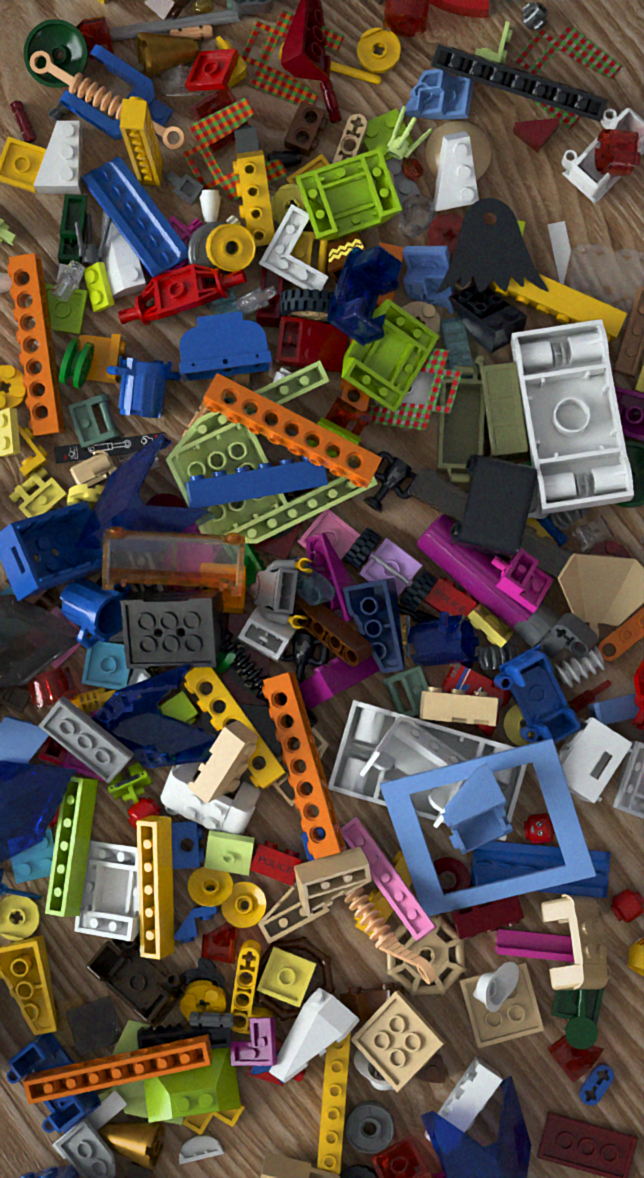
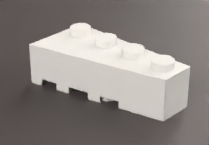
M475 1056L425 1131V1137L448 1154L452 1149L456 1150L462 1141L461 1136L472 1127L475 1117L483 1110L488 1099L502 1082L499 1072Z

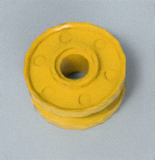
M231 223L219 225L211 231L207 238V257L214 266L221 270L235 272L244 269L251 263L255 255L256 246L254 238L250 231L241 225ZM230 241L235 244V251L231 254L226 251V245Z

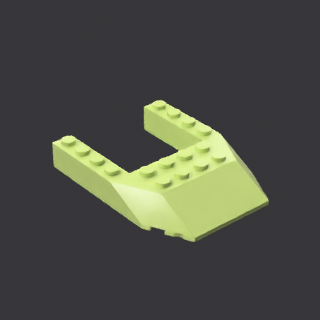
M317 361L254 392L281 405L329 382V379L321 361ZM251 408L244 410L249 415L255 414V411ZM210 412L196 419L165 459L188 508L189 502L185 482L191 481V476L204 474V479L212 478L214 472L226 470L227 475L236 473V468L249 466L251 471L257 470L259 464L269 463L256 435L250 432L245 425L233 423L219 412ZM341 476L328 481V485L313 488L289 501L281 493L192 509L190 512L205 543H259L378 483L373 476L367 488L357 487L349 479Z

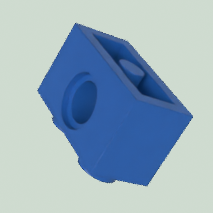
M195 821L171 822L173 869L201 867V862H205L204 848H200V839H203V825H199ZM185 838L191 839L194 843V847L190 851L182 848L181 843Z

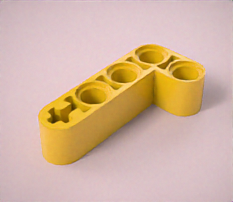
M247 940L241 946L230 1014H233L235 1019L231 1029L237 1033L249 1035V1018L274 1017L273 1013L267 1008L253 1006L261 956V946L255 940ZM248 951L252 952L251 962L247 961ZM248 972L252 977L245 978L242 976V973ZM246 994L249 999H240L238 995ZM243 1016L246 1020L238 1021L235 1017Z

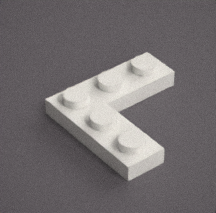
M291 204L259 265L302 289H319V291H322L329 277L290 255L309 221L307 212Z

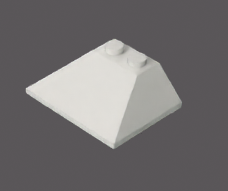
M630 741L633 743L630 747L633 751L632 753H626L613 807L644 819V744L638 741Z
M90 840L80 916H76L75 932L125 941H133L140 931L137 847Z

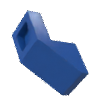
M202 905L194 907L174 935V939L181 940V943L195 941L194 937L199 935L196 918L200 917V921L213 919V914L218 913V907Z

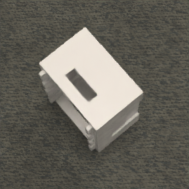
M593 717L588 720L580 718L581 729L568 736L559 750L558 756L570 793L583 801L591 803L601 802L602 798L599 795L626 753H632L633 749L630 747L633 743ZM612 755V758L610 759V761L608 762L607 766L605 767V769L603 770V772L601 773V775L599 776V778H598V780H597V779H596L597 776L599 775V773H600L601 770L603 769L604 765L606 764V762L608 761V759H609L610 756Z

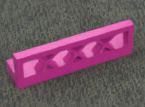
M501 928L497 930L495 946L497 954L575 962L571 936Z

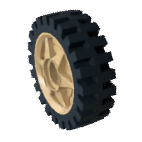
M295 289L284 291L280 294V317L304 318L327 324L339 323L345 320L346 298L339 293L336 294V292H328L327 290L319 291V289Z

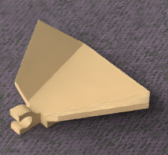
M574 553L570 556L558 576L572 614L586 622L585 624L597 634V637H599L598 623L619 626L644 603V568L635 558Z

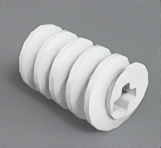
M596 645L593 647V651L591 650L586 657H577L576 659L573 656H569V664L562 660L561 668L556 664L554 665L562 683L567 684L570 688L573 687L572 680H575L578 684L581 683V675L589 679L588 671L596 675V667H599L602 671L605 670L603 657Z

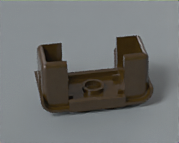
M139 936L135 937L132 944H130V941L114 938L112 941H105L87 963L86 969L97 980L103 981L106 987L130 1007L146 1024H150L155 1031L184 996V992L180 989L184 984V977L179 973H170L166 976L147 958L140 957V952L137 950L140 946ZM175 976L177 978L176 983L173 982Z

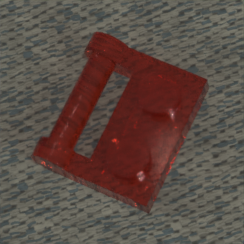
M338 397L325 419L344 429L350 420L353 419L357 423L351 433L359 436L364 427L370 424L372 416L366 411L361 412Z

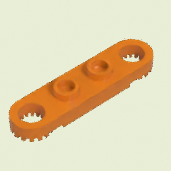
M644 606L598 644L597 648L604 661L609 662L617 659L644 636ZM605 644H611L615 648L614 654L610 657L603 654L602 648Z

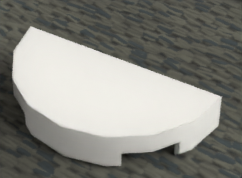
M197 1134L183 1144L179 1154V1164L221 1155L225 1151L215 1137L207 1134Z

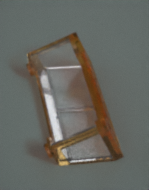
M116 526L105 529L103 535L102 590H114V584L121 583L122 587H126V583L219 587V591H224V588H227L231 591L230 596H242L245 536L234 532L227 533V535L136 531L123 530L122 527Z

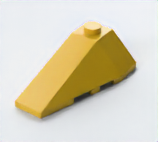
M44 936L30 937L1 946L0 978L4 980L9 988L11 997H14L19 1005L21 1013L34 1036L57 1031L50 967Z

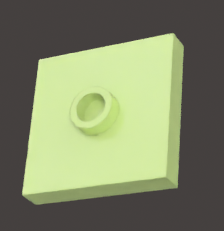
M209 830L204 868L249 876L255 838Z

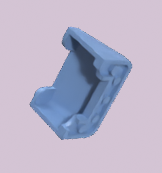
M487 763L479 766L444 807L445 813L442 814L447 827H450L453 835L449 836L454 849L459 848L462 855L513 832L503 808L507 805V802Z

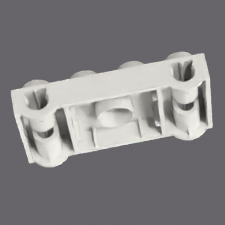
M602 319L512 333L510 342L513 360L517 363L532 467L537 469L535 486L540 515L631 501L634 496L632 472L626 453L609 360L608 341Z
M353 700L328 788L342 794L387 806L380 783L409 775L395 765L388 771L379 770L372 765L364 777L360 775V772L399 717L410 719L467 760L516 747ZM527 764L493 773L507 802V805L503 808L509 823H511ZM428 789L410 794L417 815L436 821L440 811L434 809L428 800L431 790ZM504 835L498 839L506 841L507 835Z

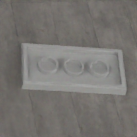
M64 696L58 700L38 725L108 784L134 755L133 752Z

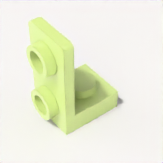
M505 22L498 53H494L493 50L488 48H476L475 55L504 64L507 51L503 50L505 42H510L512 30L508 29L510 22Z

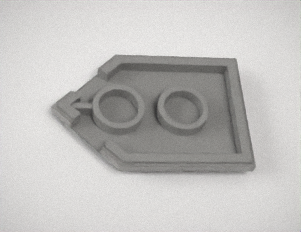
M86 1118L56 1143V1146L82 1178H115V1154Z

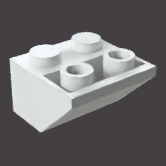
M257 606L243 627L238 640L278 663L297 629L293 628L291 623L282 624L268 620L261 611V607Z

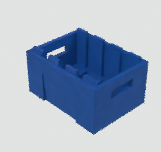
M87 501L10 523L0 531V560L18 601L36 596L44 590L71 581L75 582L80 579L93 577L113 564V560ZM52 549L57 550L58 556L52 554ZM33 555L39 557V562L34 561Z

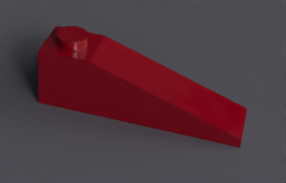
M300 0L282 48L281 65L295 78L318 81L330 80L331 61L330 56L325 53L324 46L328 45V42L322 32V26L325 23L320 0Z

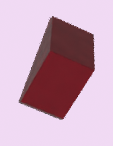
M560 119L515 122L513 134L538 153L558 129Z
M49 735L39 754V758L63 765L68 750Z

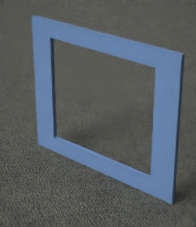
M553 738L380 783L420 905L428 916L596 876ZM533 762L566 865L444 894L410 794L466 780L479 766L486 763L489 765L492 773Z

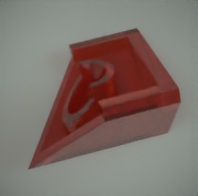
M105 15L82 20L76 26L86 39L89 53L95 45H99L114 54ZM88 55L93 63L99 62L93 56L90 57Z
M226 922L208 934H203L201 958L235 964L237 960L239 927Z
M565 1035L548 1048V1051L573 1083L593 1067L604 1048L595 1045L587 1049L574 1048L568 1043Z

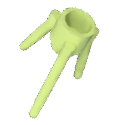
M406 106L402 107L392 137L387 144V152L402 161L403 157L408 159L411 152L433 131L432 128L428 129L408 148L409 142L406 141V138L417 120L416 117H413L403 135L396 139Z

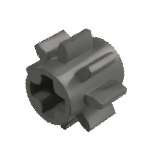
M528 3L522 9L524 14L521 20L528 29H542L548 23L545 18L549 13L542 3Z

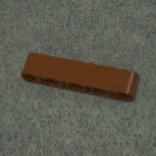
M296 584L293 614H290V616H306L307 619L299 618L297 622L350 666H357L373 654L371 644L302 586Z

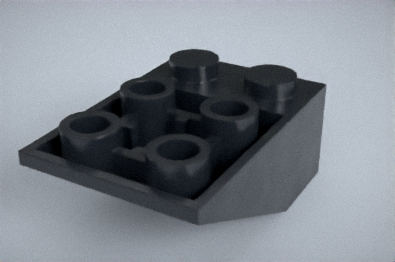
M475 283L448 298L474 340L490 353L510 344L512 333L522 332L525 329L527 315L489 286L482 292H479Z

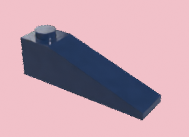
M394 577L343 587L347 610L357 623L361 636L363 635L373 648L372 656L381 672L388 673L405 670L399 602Z

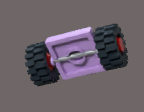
M367 527L355 540L343 559L356 569H359L369 558L370 560L359 574L369 582L394 577L398 597L406 587H409L399 602L414 612L429 595L430 590L438 579L423 569L413 582L412 578L423 564L389 538L383 541L376 552L373 551L382 537Z

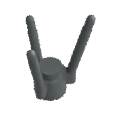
M87 214V244L83 245L79 222H75L79 256L82 257V263H97L99 258H104V248L112 221L111 218L107 219L99 249H97L98 245H92L91 214Z

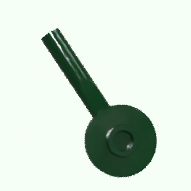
M588 989L578 990L577 1016L572 1018L565 1028V1036L568 1043L577 1049L591 1047L596 1042L598 1036L595 1023L587 1017Z

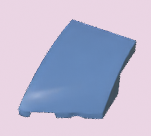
M440 69L425 70L420 76L418 84L410 92L411 98L406 104L404 116L441 120L469 118L474 80L461 76L451 77L448 72Z
M405 246L403 255L408 270L403 283L408 298L426 302L433 306L444 307L448 309V313L454 314L455 309L448 299L449 296L455 294L454 284L437 294L451 264L448 247Z
M6 715L0 723V777L11 784L49 735L39 726L32 725L33 722L19 720L16 717Z

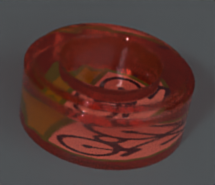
M410 157L402 163V171L408 179L416 181L423 175V167L415 158Z

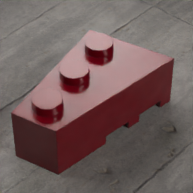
M518 895L450 911L457 936L460 940L473 938L476 934L482 932L490 933L496 931L498 927L506 924L507 927L520 923V919L524 918Z

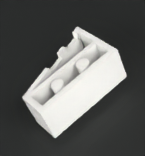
M80 121L56 122L34 183V188L38 194H82V180L80 176H82L83 128Z
M466 131L443 136L434 199L432 200V207L435 211L470 205L479 201L470 136Z

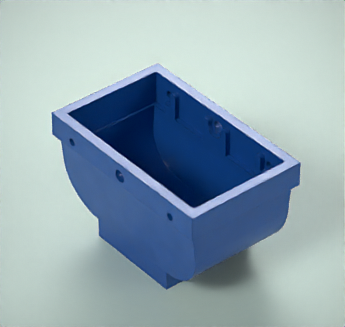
M242 311L196 317L198 326L186 331L180 341L181 362H179L184 382L211 379L217 373L226 377L273 370L271 351H268L265 331L256 322L244 320ZM226 368H231V371L226 372Z

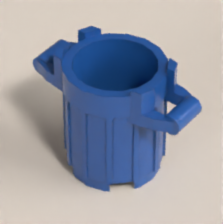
M119 356V366H108V374L121 375L118 406L120 414L161 418V412L164 410L166 379L173 381L181 379L179 372L171 371L172 362L167 361V364H163L161 360L143 362L137 361V358L127 357V360H123V357Z
M117 577L107 588L92 581L80 579L74 583L70 582L63 589L60 596L63 602L60 611L67 620L81 627L77 641L86 649H91L99 640L108 643L110 637L122 629L121 600L128 596L131 589L130 584L122 577ZM88 632L93 634L90 639L86 637Z

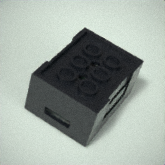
M222 589L135 591L121 600L126 669L193 665L194 668L217 667L226 658L227 646ZM157 628L163 632L161 637L155 634ZM179 628H183L185 630L184 636H180L178 634Z

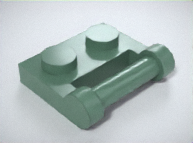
M101 394L68 405L82 449L120 437L119 430L115 428L107 404L109 401L107 394ZM99 405L107 429L106 433L101 434L92 406Z
M421 666L382 679L384 686H387L396 713L409 717L420 714L422 691H428V685ZM399 680L402 681L412 710L407 712L395 684Z

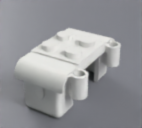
M631 108L622 110L618 117L615 110H605L601 118V125L605 130L579 157H577V153L574 150H567L563 156L562 165L567 170L562 175L594 204L644 154V120Z
M184 753L177 766H172L161 794V801L165 805L166 812L171 815L181 814L185 818L191 819L210 830L243 835L256 808L255 804L261 790L243 781L234 800L222 795L207 804L187 787L190 781L195 780L194 776L203 760L189 753Z

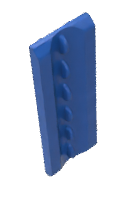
M117 156L102 166L80 176L83 183L107 216L112 219L115 227L153 278L188 259V248L121 157Z
M491 841L473 850L470 885L479 886L566 864L560 847ZM589 850L596 871L595 877L536 890V892L607 898L611 852Z

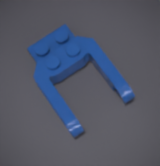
M95 45L89 56H93L97 61L105 65L108 71L134 87L126 99L140 97L147 101L152 121L164 127L173 110L155 99L152 80L105 48ZM65 90L59 99L63 106L112 139H124L120 130V120L116 118L115 120L110 119L84 100L78 98L75 94Z

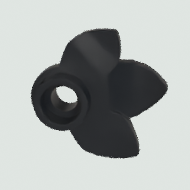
M199 958L198 969H188L181 973L186 986L195 981L215 980L218 986L223 990L225 989L224 977L217 973L215 964L207 958Z

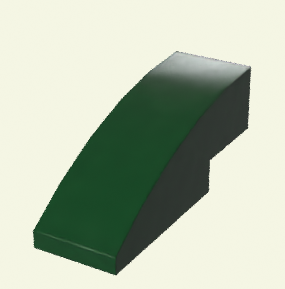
M65 194L59 232V265L66 264L82 267V257L79 256L75 222H79L84 245L87 218L86 195Z

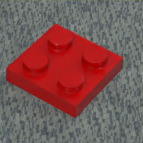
M237 49L199 51L185 83L187 90L191 92L226 89L240 56Z

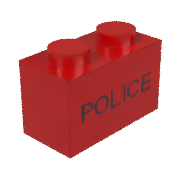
M446 577L444 580L439 578L423 602L461 627L477 603L469 592L457 590L455 588L456 584Z
M266 840L264 844L259 843L249 870L293 886L296 878L294 866L302 862V858L298 857L300 853L290 849H286V852L277 849V844Z

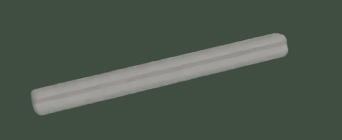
M233 9L177 17L175 19L170 18L167 20L110 28V36L112 41L139 37L137 35L138 32L163 34L169 33L170 30L174 29L181 31L182 28L199 26V28H202V25L228 24L239 22L240 15Z

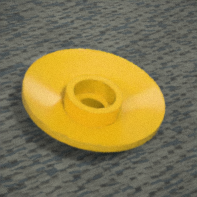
M201 867L194 871L188 880V893L190 897L202 906L214 907L221 905L230 898L233 892V880L228 872ZM212 888L214 891H207V889Z
M250 882L233 884V892L230 898L221 904V910L225 919L233 926L239 928H249L259 923L267 907L263 891L257 885ZM247 901L249 908L243 910L241 907L242 903Z

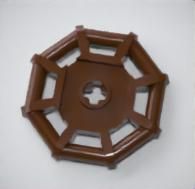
M302 936L299 939L273 941L260 958L255 1000L279 1017L282 1022L289 1019H297L301 1009L289 1010V1003L284 1002L283 1008H281L269 998V995L257 991L274 946L283 950L298 948L297 955L303 957L302 955L305 950L318 960L315 962L317 963L315 969L322 967L324 983L317 982L314 969L302 1000L304 1004L315 988H321L330 994L334 993L336 989L333 985L330 963L332 959L330 955L327 956L306 940L307 937Z

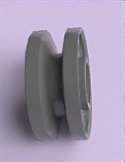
M373 1100L363 1101L355 1105L349 1112L346 1121V1135L350 1144L358 1151L367 1154L378 1153L384 1150L392 1141L394 1134L393 1116L382 1103ZM373 1122L376 1125V1129L373 1132L366 1131L364 1129L365 1123Z

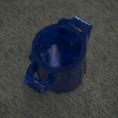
M442 611L440 612L439 619L422 621L414 627H410L408 644L413 643L415 654H412L411 657L417 666L429 667L461 663L467 668H472L473 662H477L478 657L475 656L476 647L480 646V640L478 636L475 637L473 626L467 616H452L450 613Z

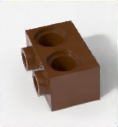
M301 100L284 139V147L292 151H299L300 154L307 157L310 156L311 151L315 152L320 140L317 138L319 132H324L328 122L326 110ZM313 116L317 119V121L314 123H308L306 122V118ZM301 136L309 139L306 143H299L297 141Z

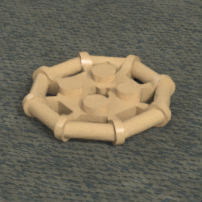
M441 914L429 916L437 928L421 941L417 942L411 936L405 944L400 943L401 946L419 956H422L420 953L422 950L431 951V960L428 962L436 972V985L419 986L420 979L423 978L417 967L404 960L403 963L396 965V957L387 953V976L390 975L401 986H404L409 996L441 994L443 996L463 972H466L465 939L460 940L458 938L456 930L442 918ZM403 922L394 931L398 941L408 931ZM439 927L451 940L445 942L437 935ZM455 946L456 963L449 961V948ZM447 967L453 969L441 982L439 979L440 974ZM406 968L415 977L413 982L411 983L400 971Z

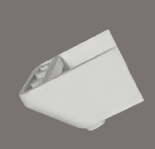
M399 717L373 752L360 775L364 777L372 765L383 771H388L395 765L406 774L413 775L466 761L467 759L410 719ZM468 779L429 789L431 792L428 800L434 809L440 811L433 825L437 828L444 820L442 816L445 813L444 807Z

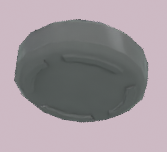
M213 221L201 225L192 233L187 242V260L189 265L198 264L213 269L217 268L207 257L206 242L213 229L227 223ZM232 241L226 245V251L229 254L235 251V244ZM222 270L224 275L232 273L230 271ZM205 278L206 282L216 283L215 278Z

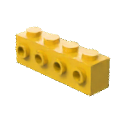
M263 150L237 153V161H233L234 175L239 174L240 183H236L237 196L243 199V205H239L240 217L246 220V227L244 228L250 231L254 238L255 246L269 245L275 233Z
M399 850L392 860L395 863L393 867L409 888L412 884V879L403 852ZM373 888L369 894L370 898L368 901L369 903L373 902L375 905L371 911L379 910L380 912L376 919L384 917L385 921L381 925L382 927L394 909L381 890ZM363 916L360 918L354 917L356 920L355 926L366 933L365 928L369 924L361 926L359 922ZM374 931L366 934L371 936L374 933Z

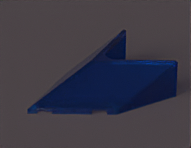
M161 433L111 473L75 546L76 548L157 552L215 517L212 512L206 509L145 506L138 492L158 452L173 443L171 438Z
M189 663L115 691L91 718L133 752L132 759L141 762V766L146 768L208 761L212 756L209 750L219 736L163 714L158 703L170 689L179 687L190 669Z
M0 760V865L43 841L48 825L53 820L67 791V785L77 769Z
M512 1076L502 1079V1082L499 1084L504 1098L498 1139L496 1142L485 1147L434 1111L420 1115L446 1178H527L532 1145Z

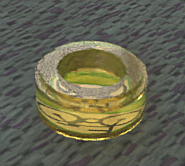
M199 0L191 5L194 15L208 13L214 8L212 0Z

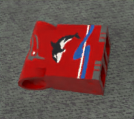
M457 662L452 664L441 686L442 693H451V689L465 690V695H473L474 691L488 692L487 697L498 698L496 726L499 722V710L508 704L512 696L509 689L503 690L497 687L494 681ZM474 724L490 738L496 726Z

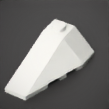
M104 210L102 216L101 239L103 236L107 219L109 218ZM111 221L104 248V258H100V262L105 264L113 299L144 291L147 283L139 258Z
M318 988L303 1005L277 1055V1065L272 1066L269 1072L286 1083L306 1068L310 1059L318 1053L322 1056L327 1052L325 1048L337 1040L339 1043L360 1021L359 1018L333 995Z

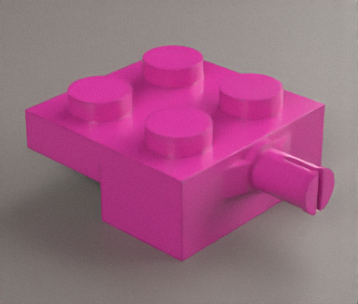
M522 548L519 549L518 553L508 563L496 555L491 564L502 571L501 578L496 587L534 613L550 587L553 578L537 568L539 560Z

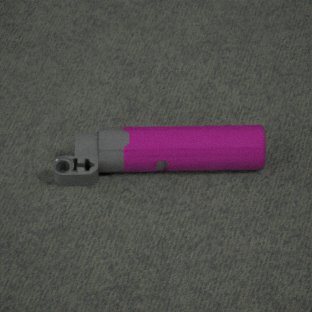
M446 514L440 515L417 541V547L528 645L534 647L540 644L541 651L549 658H555L564 647L577 657H586L597 643V634L576 615L565 613L560 617L543 600L533 613L497 588L496 585L501 578L502 571L491 564L494 557L450 543V530L455 522Z

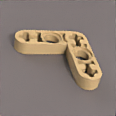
M353 114L349 117L333 163L344 160V156L341 154L347 156V159L359 155L368 130V123L363 115ZM358 120L361 121V124L363 126L358 127L356 131V135L359 138L353 135L355 131L353 123H357ZM352 140L356 142V148L353 151H346L344 149L347 141ZM388 170L389 173H390V176H391L393 185H394V182H395L394 176H393L392 172H391L390 170Z

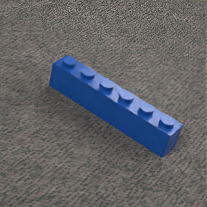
M304 456L302 457V462L294 463V458L281 460V465L272 467L271 462L259 464L257 470L251 471L249 466L236 468V473L227 475L225 470L214 472L212 478L204 479V474L191 476V481L185 482L189 508L192 510L328 485L325 467L312 464L309 458Z

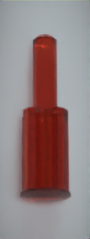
M606 680L593 690H586L569 701L570 707L577 713L594 701L596 695L611 686V682Z

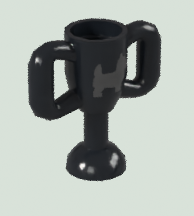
M381 451L377 454L382 457L379 466L384 459L388 461L389 465L383 474L378 473L377 470L374 474L375 479L380 480L382 486L374 497L369 496L363 500L368 506L379 513L383 511L381 501L389 490H393L401 499H408L420 485V478L416 473L412 472V468L395 456L393 458L386 451ZM406 478H411V483L408 485L406 490L402 492L399 485H401Z
M295 633L291 639L294 642L293 654L286 655V648L280 660L283 662L294 661L297 664L295 674L298 684L304 681L306 665L311 664L319 667L327 664L330 649L313 635ZM322 644L320 659L317 660L313 658L317 645Z

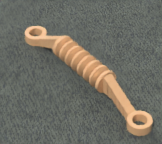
M44 51L33 53L30 58V66L34 72L42 75L51 73L70 85L69 92L71 94H75L78 91L77 96L80 99L86 95L85 101L90 103L93 100L94 107H98L101 103L100 110L103 112L109 107L108 114L110 116L114 115L117 111L116 119L120 120L122 109L121 95H117L113 99L114 92L112 90L106 94L105 86L98 90L99 83L94 82L91 85L89 77L83 81L84 75L79 72L75 76L69 74L54 64L53 58L49 53ZM44 56L47 64L43 69H39L37 60ZM153 121L155 132L163 137V142L168 148L177 150L185 145L186 134L181 128L175 126L165 128ZM173 132H177L180 135V140L177 144H172L169 140L170 134Z
M363 887L345 897V903L353 901L349 907L351 911L358 909L354 916L356 918L363 916L359 922L360 925L369 924L365 928V932L370 933L374 931L370 936L371 941L379 939L375 944L377 949L416 966L427 984L437 980L435 970L425 958L401 946L394 932L386 934L390 926L384 925L381 927L385 919L384 917L376 919L380 912L379 910L371 911L375 906L373 902L365 904L370 897L368 895L361 896L364 892Z

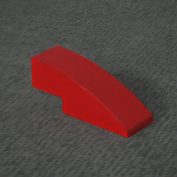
M424 0L439 9L453 14L475 18L488 17L489 0Z

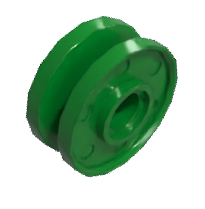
M73 338L68 344L62 360L59 382L66 385L73 376V387L81 389L91 368L94 344L87 342L83 349L80 350L81 341Z

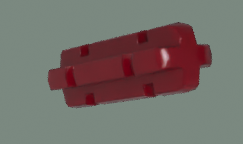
M331 80L321 81L320 88L327 112L329 113L330 122L338 123L342 121L340 110H338L339 106L333 91Z
M16 100L10 104V109L12 113H15L14 118L20 132H23L24 142L32 143L37 139L34 130H31L33 127L26 111L23 112L25 108L22 102Z

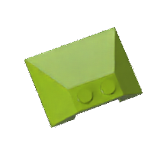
M381 148L295 176L317 240L341 239L350 234L379 226L402 212V207Z
M387 299L365 319L345 353L342 378L391 412L396 413L440 336Z
M230 1047L212 1049L214 1057L211 1065L144 1079L149 1123L217 1111L240 1109L241 1103L236 1068L231 1066Z

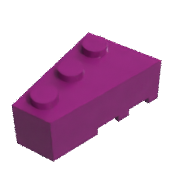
M371 655L355 667L348 665L340 657H337L330 661L331 666L327 667L326 664H323L314 669L315 675L299 684L302 698L308 709L314 708L380 671L373 656Z

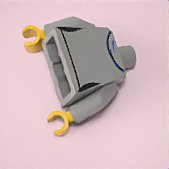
M301 558L299 562H295V560H275L265 571L258 572L256 582L251 585V592L254 595V604L261 607V611L268 620L282 624L291 623L295 629L305 628L300 626L297 620L299 618L307 619L306 616L295 615L292 617L290 614H293L298 571L295 569L311 573L313 570L305 569L304 566L307 562H313L308 558Z

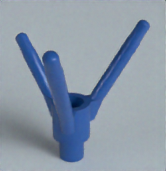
M0 868V897L13 894L32 899H42L41 895L8 888L5 883H2L4 870Z

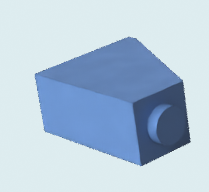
M636 693L587 704L590 718L593 717L604 725L634 718L639 711V708L634 703Z

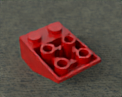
M281 316L276 355L277 366L305 368L317 361H321L325 371L342 373L348 329L304 318Z

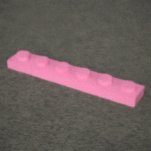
M355 817L340 830L344 840L351 849L361 846L369 862L371 878L417 942L421 941L437 928L360 819Z

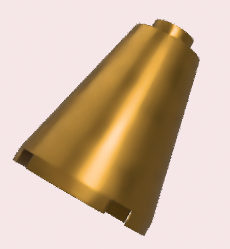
M148 32L137 33L140 37L136 38L138 62L144 65L141 73L148 78L191 62L198 55L197 41L194 42L192 37Z
M108 1122L100 1128L99 1135L113 1152L147 1169H153L152 1167L157 1166L162 1154L164 1144L160 1143L161 1136L165 1137V1124L163 1122Z

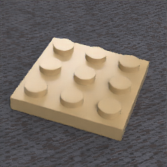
M526 962L516 964L519 969V979L516 987L496 1012H490L486 1008L485 1003L473 996L479 978L485 973L459 979L477 1048L544 1031Z
M399 990L395 991L350 1039L396 1092L401 1091L446 1044L443 1038Z

